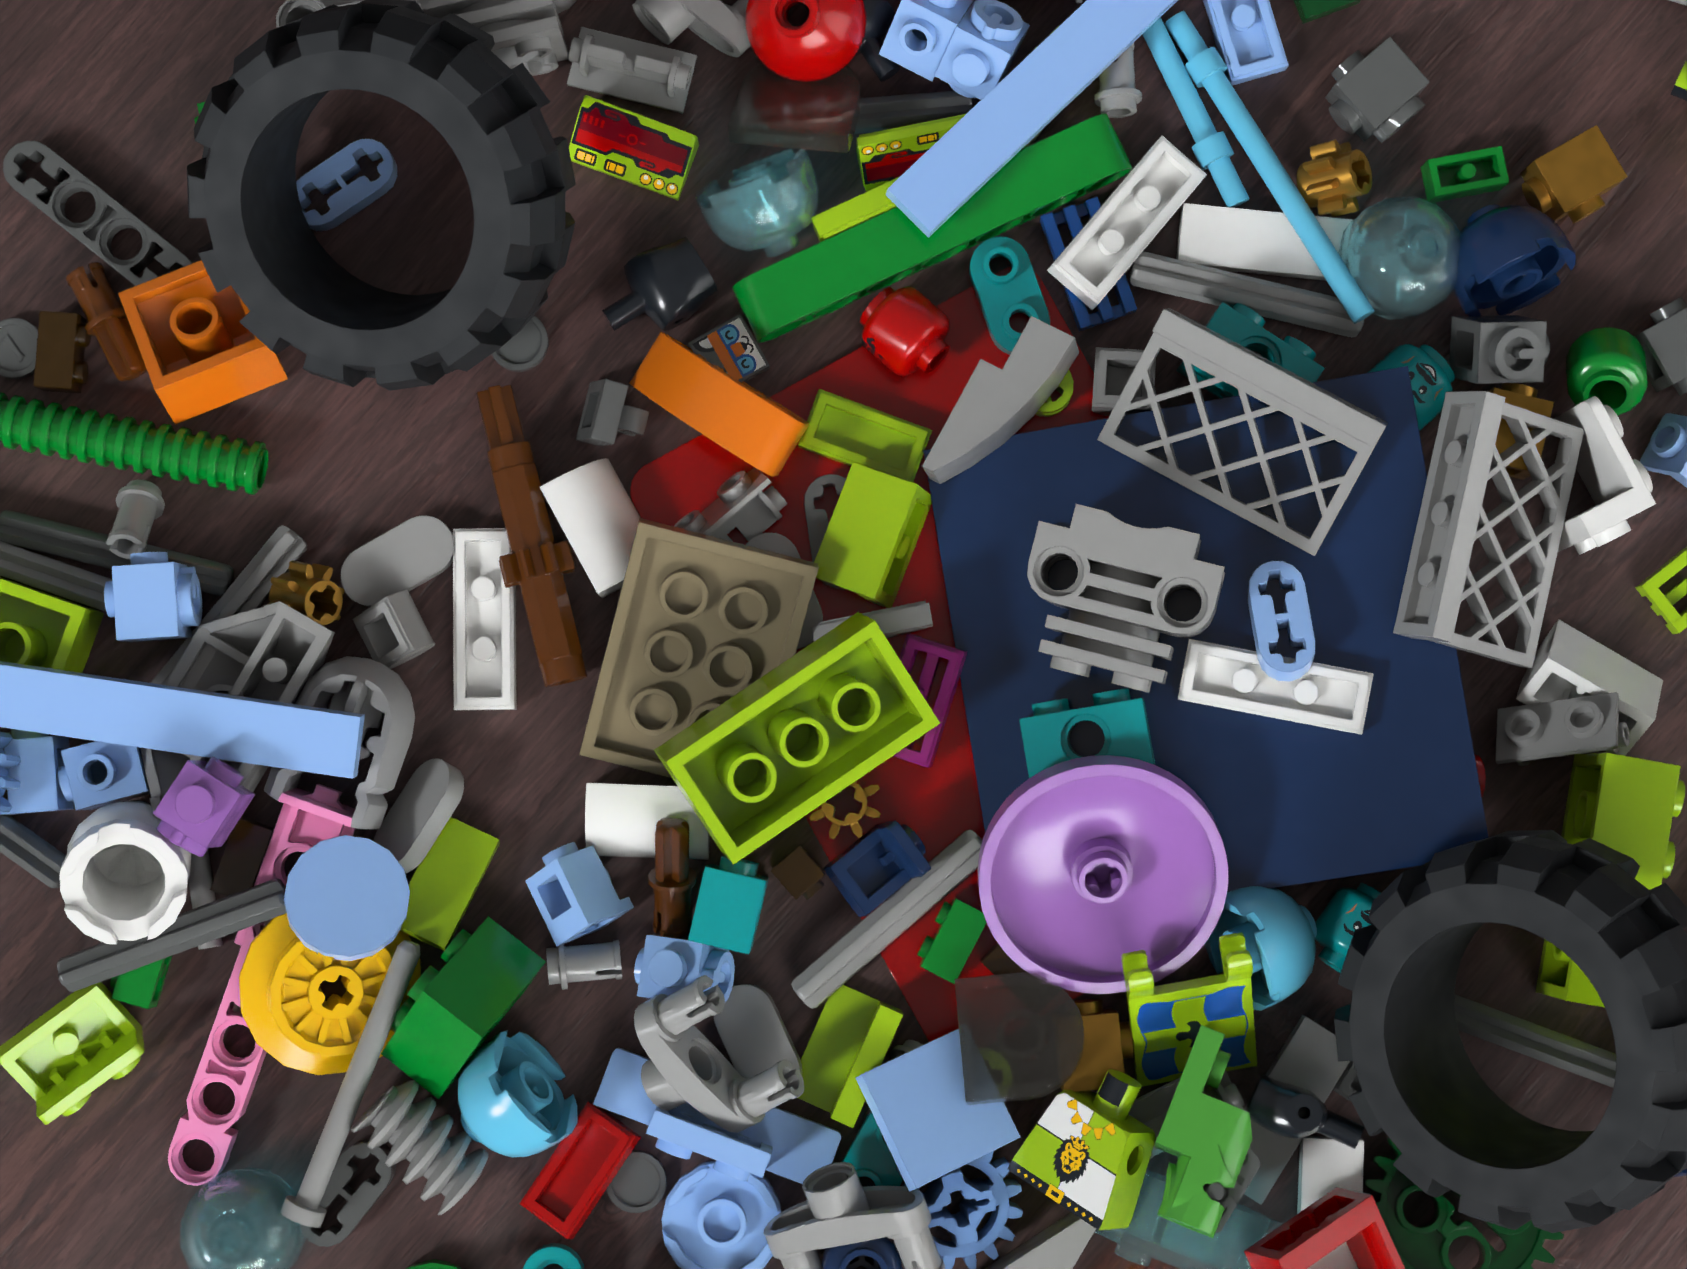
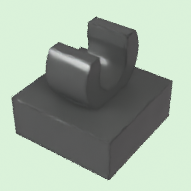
M608 379L592 381L589 384L576 440L595 446L614 444L617 432L629 436H635L636 434L644 435L649 411L624 405L629 385Z

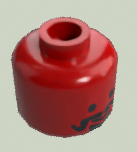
M905 286L897 290L892 287L885 288L868 304L861 315L860 323L864 326L862 344L886 367L899 376L910 375L919 369L925 373L931 372L942 362L950 349V346L945 342L950 327L949 318L920 291L911 286Z

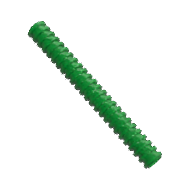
M0 392V442L2 441L5 448L14 450L21 445L22 450L33 453L39 448L42 455L51 457L55 452H58L59 457L65 460H70L76 455L81 463L88 464L92 459H95L97 465L107 467L113 462L118 470L125 471L129 466H132L134 472L144 474L150 469L155 477L162 478L166 473H170L171 479L181 481L187 476L192 484L199 485L203 480H207L208 486L218 488L224 483L229 491L236 492L240 487H244L245 493L255 495L264 484L268 468V450L263 442L255 441L252 446H249L244 438L237 437L234 442H229V437L223 434H218L215 439H212L207 431L200 430L196 435H193L192 430L186 427H181L178 432H175L170 424L163 423L159 428H156L155 423L149 420H144L138 425L133 417L126 416L122 421H119L118 416L113 413H107L101 418L96 410L89 409L85 414H82L80 408L70 406L65 411L59 403L52 402L45 407L42 400L32 399L28 404L22 396L15 395L8 400L7 395Z

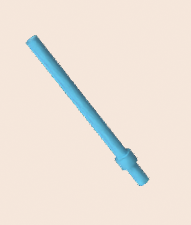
M1185 11L1175 14L1166 21L1165 26L1188 61L1185 64L1188 74L1197 88L1204 87L1352 322L1356 324L1364 320L1375 310L1224 74L1227 71V65L1215 47H1207Z
M1160 17L1142 35L1196 143L1191 149L1201 169L1209 170L1227 207L1235 208L1240 206L1250 198L1230 159L1234 155V151L1224 131H1216Z

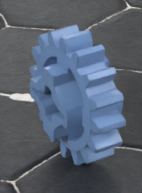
M994 1151L967 1164L983 1171L989 1179L983 1180L980 1177L970 1180L962 1174L960 1168H957L933 1180L926 1192L922 1193L931 1214L929 1228L941 1226L948 1230L952 1241H946L932 1236L940 1258L945 1264V1269H952L955 1258L961 1257L969 1269H976L977 1253L984 1251L987 1256L995 1260L999 1255L993 1242L998 1237L1013 1241L1015 1237L1006 1225L1007 1218L1015 1219L1022 1217L1023 1210L1017 1204L1009 1201V1198L1022 1192V1188L1016 1179L1003 1180L1010 1172L1008 1170L1010 1163L1004 1157L990 1163ZM896 1167V1171L902 1177L898 1167ZM960 1191L965 1198L960 1201V1212L951 1214L946 1207L951 1203L950 1193ZM992 1211L987 1223L977 1232L976 1228L985 1213Z

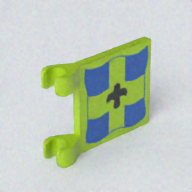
M1233 933L1219 937L1224 974L1154 986L1153 974L1150 968H1148L1145 950L1128 952L1121 955L1133 1042L1135 1077L1142 1086L1169 1082L1182 1076L1201 1025L1225 1034L1220 1050L1231 1054L1225 1069L1226 1071L1257 1066L1251 983L1253 962L1250 952L1246 950L1244 933Z

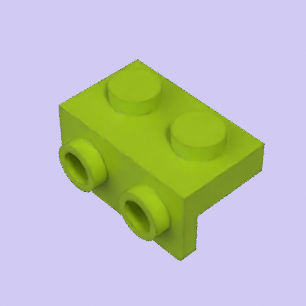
M102 982L71 993L0 1046V1064L36 1101L37 1117L45 1125L55 1120L61 1114L69 1116L78 1111L88 1101L92 1091L110 1078L116 1080L127 1075L135 1068L145 1051L142 1026L118 1000L111 999L113 994Z

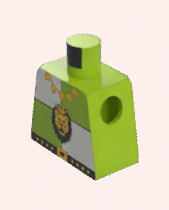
M1108 1069L1097 1094L1090 1090L1078 1092L1062 1090L1056 1095L1011 1160L1008 1170L1097 1230L1128 1228L1135 1211L1156 1140L1153 1129L1129 1115L1142 1085L1125 1073Z

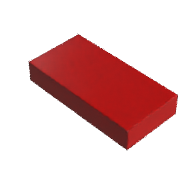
M594 1102L586 1103L578 1115V1123L572 1134L560 1142L519 1203L566 1239H574L641 1138L640 1135L607 1111L593 1105Z

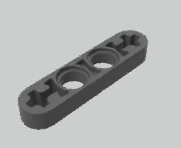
M27 140L17 143L5 156L3 173L10 186L135 286L158 277L147 268L154 258L171 272L193 263L46 145L38 141ZM45 157L40 165L41 168L60 183L55 187L53 193L33 178H29L23 184L27 173L21 167L26 160L30 159L32 162L38 163ZM66 174H69L70 177H69L68 179L64 180L65 175H66ZM80 191L91 193L96 202L95 212L92 217L82 223L69 221L65 213V204L68 198ZM50 197L49 203L45 204L44 201ZM126 228L138 230L143 240L139 254L128 260L117 259L111 249L112 239L115 234ZM162 247L163 252L156 255L158 248ZM144 270L142 278H138L137 273Z

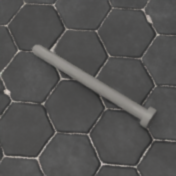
M404 940L396 948L297 1196L288 1195L284 1200L280 1213L296 1223L314 1228H319L322 1225L327 1211L320 1205V1202L421 955L420 945L412 941Z

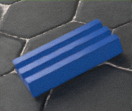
M1098 197L1088 199L1085 203L1077 206L1074 204L1065 207L1060 212L1054 214L1051 212L1040 217V223L1054 261L1065 249L1058 226L1067 224L1072 239H1074L1083 228L1080 219L1088 216L1090 220L1101 207ZM1125 273L1113 286L1119 304L1111 307L1106 295L1097 305L1098 312L1088 314L1085 303L1063 285L1079 332L1135 313L1137 310Z

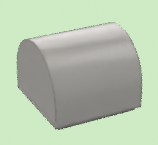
M1096 347L1092 411L1094 413L1110 416L1144 350ZM1156 359L1149 370L1154 385ZM1144 381L1133 402L1148 398ZM1151 404L1129 410L1126 415L1152 411Z
M408 590L399 591L384 597L353 619L372 659L382 663L389 669L421 655L435 645Z

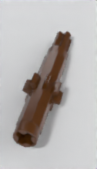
M512 385L488 387V390L477 392L476 395L490 448L487 451L511 550V554L499 557L505 588L520 586L545 687L578 681L588 676L563 577L564 574L575 572L574 569H576L570 543L568 540L559 543L554 541L543 493L540 489L541 485L536 464L534 463L530 443L525 441Z

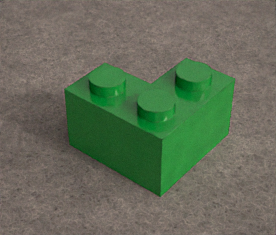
M489 916L472 935L464 928L456 935L440 957L447 962L440 972L430 965L415 982L407 994L409 998L402 1004L395 1015L390 1029L394 1032V1035L381 1053V1055L437 1099L444 1094L459 1076L471 1056L482 1046L492 1030L524 994L546 963L544 959Z

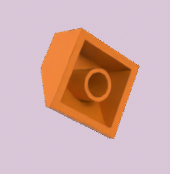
M202 260L118 293L154 390L175 425L288 379L279 355L270 350L239 322L250 312L248 307L231 285L217 293Z

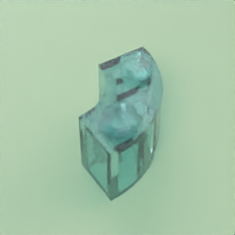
M1146 1170L1129 1227L1109 1230L1096 1229L1095 1233L1117 1243L1114 1251L1116 1255L1143 1266H1149L1151 1259L1154 1258L1180 1269H1252L1244 1250L1283 1223L1238 1203L1219 1234L1215 1233L1214 1238L1199 1234L1157 1215L1163 1200L1166 1176Z

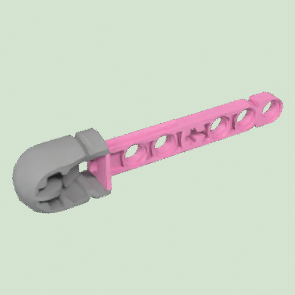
M346 656L325 663L304 685L295 704L327 709L326 707L334 693L329 709L365 714L362 743L367 729L379 728L385 713L381 734L370 737L366 747L361 743L359 760L369 757L370 752L374 756L366 781L359 783L355 793L358 801L356 809L339 802L342 792L324 785L317 784L314 793L297 788L301 774L304 771L271 768L264 791L275 800L282 802L283 806L254 886L275 878L280 879L286 885L285 861L293 852H306L323 840L344 835L353 836L355 828L380 829L388 807L383 794L393 790L412 739L415 722V712L410 691L400 676L382 663L369 658ZM264 922L237 932L234 943L240 945L241 948L186 1100L188 1112L180 1117L169 1148L168 1164L170 1171L176 1179L187 1185L198 1186L206 1184L223 1171L239 1130L233 1129L231 1126L246 1112L267 1053L255 1042V1049L250 1056L243 1058L235 1057L227 1051L223 1042L224 1033L229 1026L239 1024L249 1028L241 1011L235 1012L233 1007L234 1004L240 1007L239 974L250 944L263 930ZM222 1082L232 1089L235 1096V1104L230 1113L220 1115L208 1110L203 1100V1093L207 1084ZM199 1139L207 1142L212 1147L215 1158L211 1169L199 1172L187 1166L183 1158V1148L187 1141Z

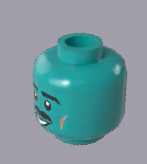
M1403 344L1393 349L1367 373L1408 366L1420 431L1442 412L1446 392H1453L1451 383L1454 381L1455 375L1448 362L1431 346L1422 344L1418 348L1412 344Z
M1360 883L1357 889L1343 887L1337 890L1315 922L1317 928L1315 940L1324 947L1318 958L1339 973H1341L1354 931L1373 924L1368 918L1373 900L1381 893L1364 883Z

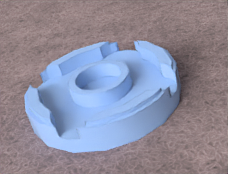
M344 835L320 841L299 857L287 877L284 905L289 926L305 947L317 954L319 952L324 956L334 957L336 960L353 961L373 956L394 941L407 917L410 890L404 868L390 850L368 838Z
M715 1161L701 1163L683 1174L667 1195L661 1219L664 1244L676 1265L681 1269H764L773 1256L764 1236V1228L775 1216L782 1212L780 1199L765 1176L762 1178L751 1173L748 1181L731 1178L713 1169Z

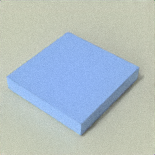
M967 1025L856 1077L857 1083L909 1192L1021 1138Z

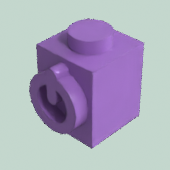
M211 757L208 763L199 760H187L153 812L155 816L161 819L156 829L171 843L180 846L194 855L203 857L208 848L222 847L256 794L240 784L244 778L240 772L215 757Z

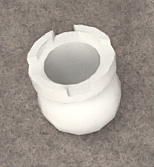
M140 800L107 804L97 809L77 826L68 844L67 855L62 863L59 878L60 892L65 902L64 910L67 917L85 935L106 944L117 945L118 940L134 941L147 936V940L156 938L176 921L186 902L188 878L191 869V853L171 843L158 832L156 828L161 820L153 816L151 804Z

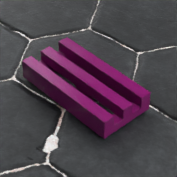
M907 633L899 659L909 675L911 674L918 650L928 653L917 686L926 701L931 691L940 658L949 660L933 709L940 724L926 733L921 751L914 750V742L893 755L894 757L930 768L935 759L968 651Z

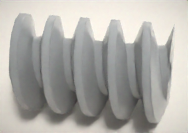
M410 1080L397 1087L392 1086L361 1115L351 1127V1131L355 1133L372 1125L375 1130L367 1147L373 1150L389 1142L392 1148L385 1161L388 1167L407 1159L410 1164L402 1181L407 1185L424 1176L428 1181L420 1196L423 1201L440 1193L445 1196L437 1214L439 1216L452 1208L470 1190L480 1177L489 1156L484 1148H479L465 1155L471 1142V1137L466 1131L447 1138L454 1119L449 1114H444L430 1121L436 1107V1101L432 1097H427L412 1104L419 1084L415 1080Z

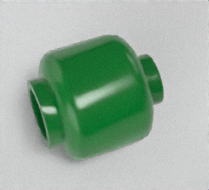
M1603 327L1583 333L1572 343L1566 356L1567 392L1575 406L1596 396L1603 405L1610 406L1619 416L1631 411L1641 402L1648 387L1646 356L1643 347L1635 336L1626 330Z

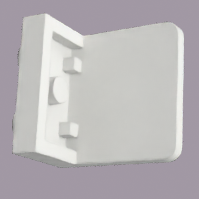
M1596 396L1581 402L1555 418L1561 422L1584 429L1576 469L1596 505L1564 521L1558 552L1574 545L1578 554L1581 555L1595 547H1600L1631 531L1626 519L1656 504L1650 493L1653 490V484L1649 473L1637 459L1632 460L1621 439L1624 432L1619 417L1610 406L1603 405Z

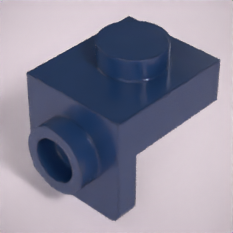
M896 820L876 824L827 864L823 870L858 917L867 916L911 878L925 875L931 870V866L923 856L926 853V849L919 836L907 825H900Z

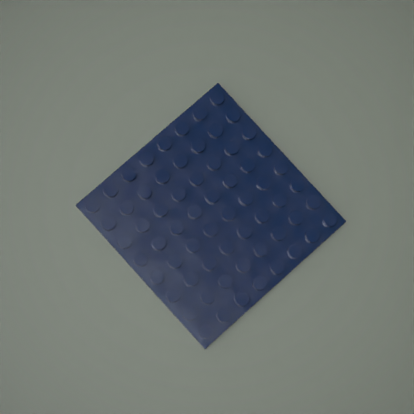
M1408 366L1313 382L1315 385L1388 422L1315 556L1098 441L1097 439L1108 418L1015 434L974 466L942 484L928 477L955 648L968 651L960 680L985 832L996 811L1006 798L1029 779L1019 718L1033 716L1032 704L1068 698L1069 708L1073 710L1094 706L1092 694L1128 688L1111 683L1114 671L1091 666L1089 677L1050 668L1052 656L1038 651L1041 639L1059 644L1062 641L1063 633L1052 631L1045 627L1047 615L1067 619L1069 614L1068 609L1057 607L1039 597L1031 588L1028 580V561L1038 522L1042 521L1070 528L1075 506L1079 504L1107 511L1120 521L1135 527H1172L1200 534L1202 543L1197 560L1225 567V577L1219 601L1210 626L1201 634L1190 638L1160 633L1158 642L1174 648L1171 661L1154 657L1152 664L1153 668L1168 672L1166 683L1161 684L1152 681L1149 693L1129 688L1131 700L1144 698L1155 765L1169 771L1185 782L1202 799L1213 815L1227 855V892L1250 886L1276 888L1420 866L1432 860L1435 853L1472 840L1478 841L1489 838L1456 648L1428 640L1412 639L1393 633L1427 481ZM1248 394L1253 411L1269 406ZM1239 395L1204 401L1211 424L1245 414ZM1196 403L1161 409L1169 436L1203 426ZM1153 411L1125 415L1116 432L1117 435L1138 446L1161 439ZM1275 411L1255 418L1265 453L1300 442L1293 418L1283 412ZM1247 420L1213 430L1223 465L1257 455ZM1303 424L1308 440L1324 435ZM1205 433L1172 443L1178 466L1184 471L1193 475L1215 468ZM1336 440L1310 447L1320 482L1345 475L1357 454L1356 451ZM1163 446L1147 450L1168 461ZM931 449L923 450L925 460ZM1302 449L1268 459L1278 494L1312 484ZM1260 462L1226 472L1233 497L1246 504L1270 497ZM1218 475L1202 479L1222 490ZM1340 484L1323 489L1327 506ZM1315 491L1280 501L1287 526L1311 538L1322 518ZM1272 504L1257 508V510L1277 520ZM1062 559L1051 566L1048 572V582L1053 590H1064L1075 583L1078 576L1076 562ZM1270 561H1284L1293 565L1301 573L1305 582L1315 637L1313 662L1374 674L1362 735L1178 700L1189 639L1256 651L1247 599L1249 580L1253 572L1262 564ZM1272 579L1268 581L1266 591L1260 593V595H1271L1275 614L1284 613L1285 595L1287 592L1292 591V589H1281L1279 581ZM1181 589L1175 591L1169 597L1166 610L1172 619L1186 622L1198 615L1202 600L1196 592L1190 589ZM1287 628L1278 629L1277 648L1270 651V653H1277L1283 657L1295 659L1296 652L1303 650L1302 647L1291 646ZM1083 721L1077 724L1070 736L1072 748L1083 757L1098 754L1103 748L1105 741L1103 730L1092 721Z

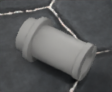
M1134 43L1117 58L1116 62H1113L1099 75L1100 92L1095 94L1094 103L1101 107V114L1107 113L1109 118H1123L1134 115L1137 112V104L1142 101V92L1135 87Z
M140 479L130 481L118 491L116 504L119 510L112 531L109 533L106 541L107 545H111L109 550L112 553L125 559H130V554L146 551L147 540L153 522L162 516L165 508L164 499L159 487L152 482Z
M619 940L574 946H564L562 944L558 947L546 948L549 985L561 984L562 990L568 989V983L613 978H616V980L622 979Z

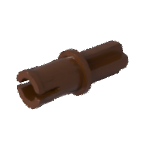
M89 263L88 268L91 272L89 274H86L83 266L78 267L67 275L66 281L71 286L88 320L85 326L88 335L96 336L118 380L130 381L140 377V375L147 372V368L125 310L121 307L104 273L105 270L102 263Z
M662 818L657 822L655 831V868L650 870L648 874V883L653 888L654 894L653 930L656 934L660 932L661 937L680 938L690 933L692 925L691 895L692 887L697 882L696 871L689 867L688 822L682 818Z

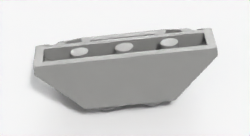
M281 601L208 622L199 626L165 685L295 704L307 680L323 666L335 632ZM140 748L151 794L152 813L187 760H199L208 763L210 758ZM219 759L244 776L240 784L254 792L268 766Z

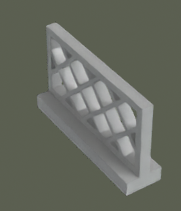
M1171 308L1163 309L1152 330L1154 333L1097 440L1315 556L1388 422ZM1160 349L1183 360L1190 385L1159 395L1156 394L1149 370ZM1194 366L1213 375L1214 378L1198 382ZM1144 381L1148 398L1133 402ZM1224 381L1238 389L1245 414L1211 424L1201 388ZM1192 391L1203 426L1169 436L1159 401ZM1248 394L1269 406L1253 411ZM1151 404L1161 437L1160 440L1138 446L1116 434L1129 410ZM1275 411H1281L1292 417L1300 442L1265 453L1255 418ZM1247 420L1257 455L1223 465L1213 430ZM1303 424L1324 435L1308 440ZM1205 433L1215 468L1192 475L1179 468L1172 443ZM1336 440L1357 452L1345 475L1320 482L1311 453V446ZM1163 446L1168 461L1147 450ZM1302 449L1312 484L1278 494L1268 459ZM1260 462L1270 497L1246 504L1233 497L1226 472ZM1218 475L1222 490L1202 479ZM1340 484L1327 506L1323 489ZM1315 491L1322 518L1311 538L1287 526L1280 501ZM1272 504L1277 520L1257 510V508Z
M1488 391L1446 392L1393 633L1412 639L1428 640L1519 667L1533 668L1584 429L1505 403L1506 397ZM1502 418L1507 421L1516 443L1499 454L1495 444ZM1550 434L1560 438L1555 463L1546 469L1536 444ZM1522 455L1532 481L1516 492L1505 467ZM1492 478L1503 503L1486 515L1482 503L1487 480ZM1539 493L1545 510L1542 523L1533 529L1522 505ZM1509 515L1520 540L1503 552L1492 527ZM1479 538L1489 563L1472 575L1469 562L1474 541ZM1526 553L1532 570L1529 582L1520 589L1509 565ZM1496 575L1506 600L1489 612L1479 588ZM1466 598L1476 623L1460 635L1454 633L1461 601ZM1511 613H1513L1519 626L1514 650L1505 647L1496 627L1498 623ZM1483 636L1485 642L1478 639Z

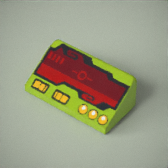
M585 95L572 134L569 152L571 162L679 201L699 148V142L696 135Z
M966 114L859 135L856 142V153L864 189L869 191L900 177Z

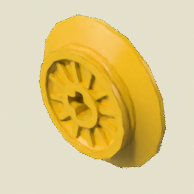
M287 913L272 918L251 942L239 974L240 1011L256 1043L282 1065L315 1075L347 1072L396 948L404 940L411 941L409 935L399 931L394 941L375 955L353 961L336 960L334 957L324 956L319 952L317 954L305 947L290 928ZM420 958L400 1007L409 998L408 992L421 976ZM339 975H341V982L347 989L342 997L332 994L327 1001H324L325 995L319 987L324 980L334 983ZM391 1030L388 1034L382 1051L394 1035V1032Z

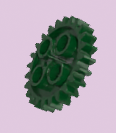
M1388 1138L1387 1141L1396 1154L1393 1159L1381 1156H1374L1372 1159L1375 1165L1384 1172L1382 1180H1364L1363 1185L1379 1193L1378 1201L1375 1203L1405 1269H1455L1449 1261V1246L1453 1240L1465 1235L1476 1242L1480 1252L1479 1260L1472 1269H1533L1531 1264L1534 1260L1554 1263L1555 1258L1542 1246L1545 1239H1563V1233H1550L1534 1227L1532 1220L1516 1230L1480 1220L1504 1242V1249L1497 1251L1470 1222L1464 1220L1452 1222L1450 1216L1454 1213L1455 1208L1442 1195L1437 1198L1429 1195L1435 1207L1434 1216L1431 1221L1424 1226H1413L1404 1217L1403 1203L1412 1192L1423 1190L1393 1166L1402 1153L1392 1140ZM1449 1190L1454 1196L1460 1198V1194Z

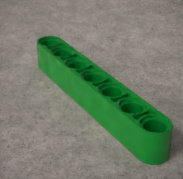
M1107 113L1100 114L1021 149L929 238L896 207L765 267L733 285L732 289L758 343L766 342L975 247L987 239L1001 235L1124 177L1132 171L1133 167Z

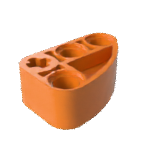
M660 331L629 384L681 421L748 464L772 477L779 475L809 426V422L744 381L740 382L725 373L721 367L713 363L711 364L700 354L693 353L691 348Z

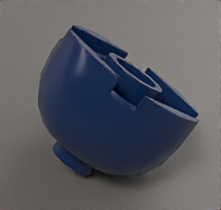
M1492 204L1477 210L1467 220L1468 225L1459 233L1449 252L1450 280L1458 301L1465 314L1469 316H1482L1479 309H1487L1496 306L1495 309L1499 315H1506L1533 304L1553 291L1561 283L1556 272L1563 267L1565 262L1571 271L1576 264V254L1558 224L1536 208L1521 205L1500 207L1497 204Z

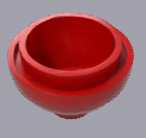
M748 0L745 17L747 36L756 56L774 73L794 81L810 82L822 80L842 70L858 52L866 29L865 4L863 0ZM800 3L807 5L809 8L807 21L801 26H792L788 19L791 7Z

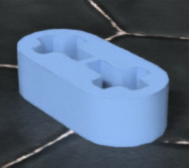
M360 139L350 143L301 176L296 181L298 197L310 229L328 231L335 228L386 194L396 181L397 164L390 151L381 142L373 139ZM367 155L372 161L383 158L384 161L377 166V170L381 175L377 180L370 182L366 176H361L347 185L346 181L361 170L357 162L360 157ZM341 186V190L328 198L327 204L330 210L326 214L321 216L315 209L307 213L304 209L311 204V200L307 195L311 190L317 188L324 195Z
M1270 561L1262 564L1253 572L1248 586L1247 601L1257 659L1261 669L1269 677L1278 681H1293L1301 678L1309 671L1315 655V637L1307 592L1301 573L1293 565L1284 561ZM1269 580H1278L1281 589H1292V591L1287 592L1285 595L1284 613L1275 614L1271 595H1260V593L1266 591ZM1287 628L1291 646L1302 647L1303 649L1296 652L1293 663H1284L1281 654L1270 653V651L1277 648L1278 629Z

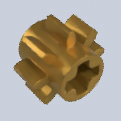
M1336 139L1310 146L1312 160L1304 162L1299 166L1296 177L1298 190L1308 206H1317L1319 215L1330 213L1332 217L1359 211L1356 197L1369 193L1372 187V171L1365 154L1358 149L1351 151V144L1349 142L1339 144Z
M292 560L289 562V572L283 573L277 578H271L272 586L269 592L270 602L268 604L281 601L319 624L328 625L334 620H340L341 616L339 613L343 603L342 595L345 591L334 582L329 581L333 568Z
M857 781L849 785L856 789L854 799L862 803V809L859 814L849 812L844 821L838 820L833 817L835 807L826 801L821 805L822 809L813 812L809 818L811 821H817L826 816L828 820L833 822L829 830V838L831 839L838 835L841 826L850 825L853 833L860 838L863 835L858 821L864 814L872 818H880L881 813L867 807V797L875 794L880 789L878 785H870L864 789L856 783Z

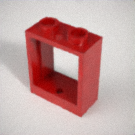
M1338 1187L1244 1250L1252 1269H1307L1347 1242L1358 1269H1405L1373 1196Z

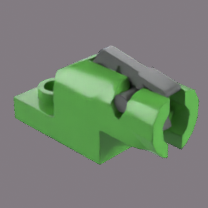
M1201 1025L1155 1142V1148L1178 1157L1175 1164L1172 1162L1168 1163L1163 1200L1157 1215L1194 1232L1214 1238L1215 1233L1219 1234L1259 1170L1261 1162L1250 1147L1253 1141L1250 1113L1203 1093L1206 1085L1218 1089L1231 1054L1220 1050L1225 1034Z

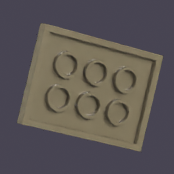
M639 518L579 755L672 778L654 749L796 654L819 568L818 563Z

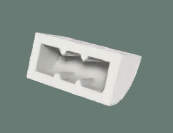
M605 458L580 466L540 486L568 541L601 598L622 588L640 518L609 459Z
M1558 619L1537 650L1533 668L1527 669L1516 699L1529 705L1617 692L1619 694V722H1626L1630 734L1629 746L1619 747L1617 755L1625 756L1655 721L1663 680Z
M586 783V848L593 845L598 856L655 858L657 822L662 818H682L689 824V859L709 860L710 834L678 786Z

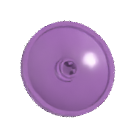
M1099 755L1075 758L1044 769L1021 784L1006 798L989 823L982 840L977 868L982 911L993 937L1003 951L1023 970L1050 985L1065 990L1091 994H1110L1126 991L1121 955L1124 953L1145 950L1148 968L1152 971L1154 982L1165 978L1186 964L1202 948L1214 931L1222 914L1228 889V862L1225 847L1213 815L1202 799L1185 782L1169 771L1154 764L1124 756Z

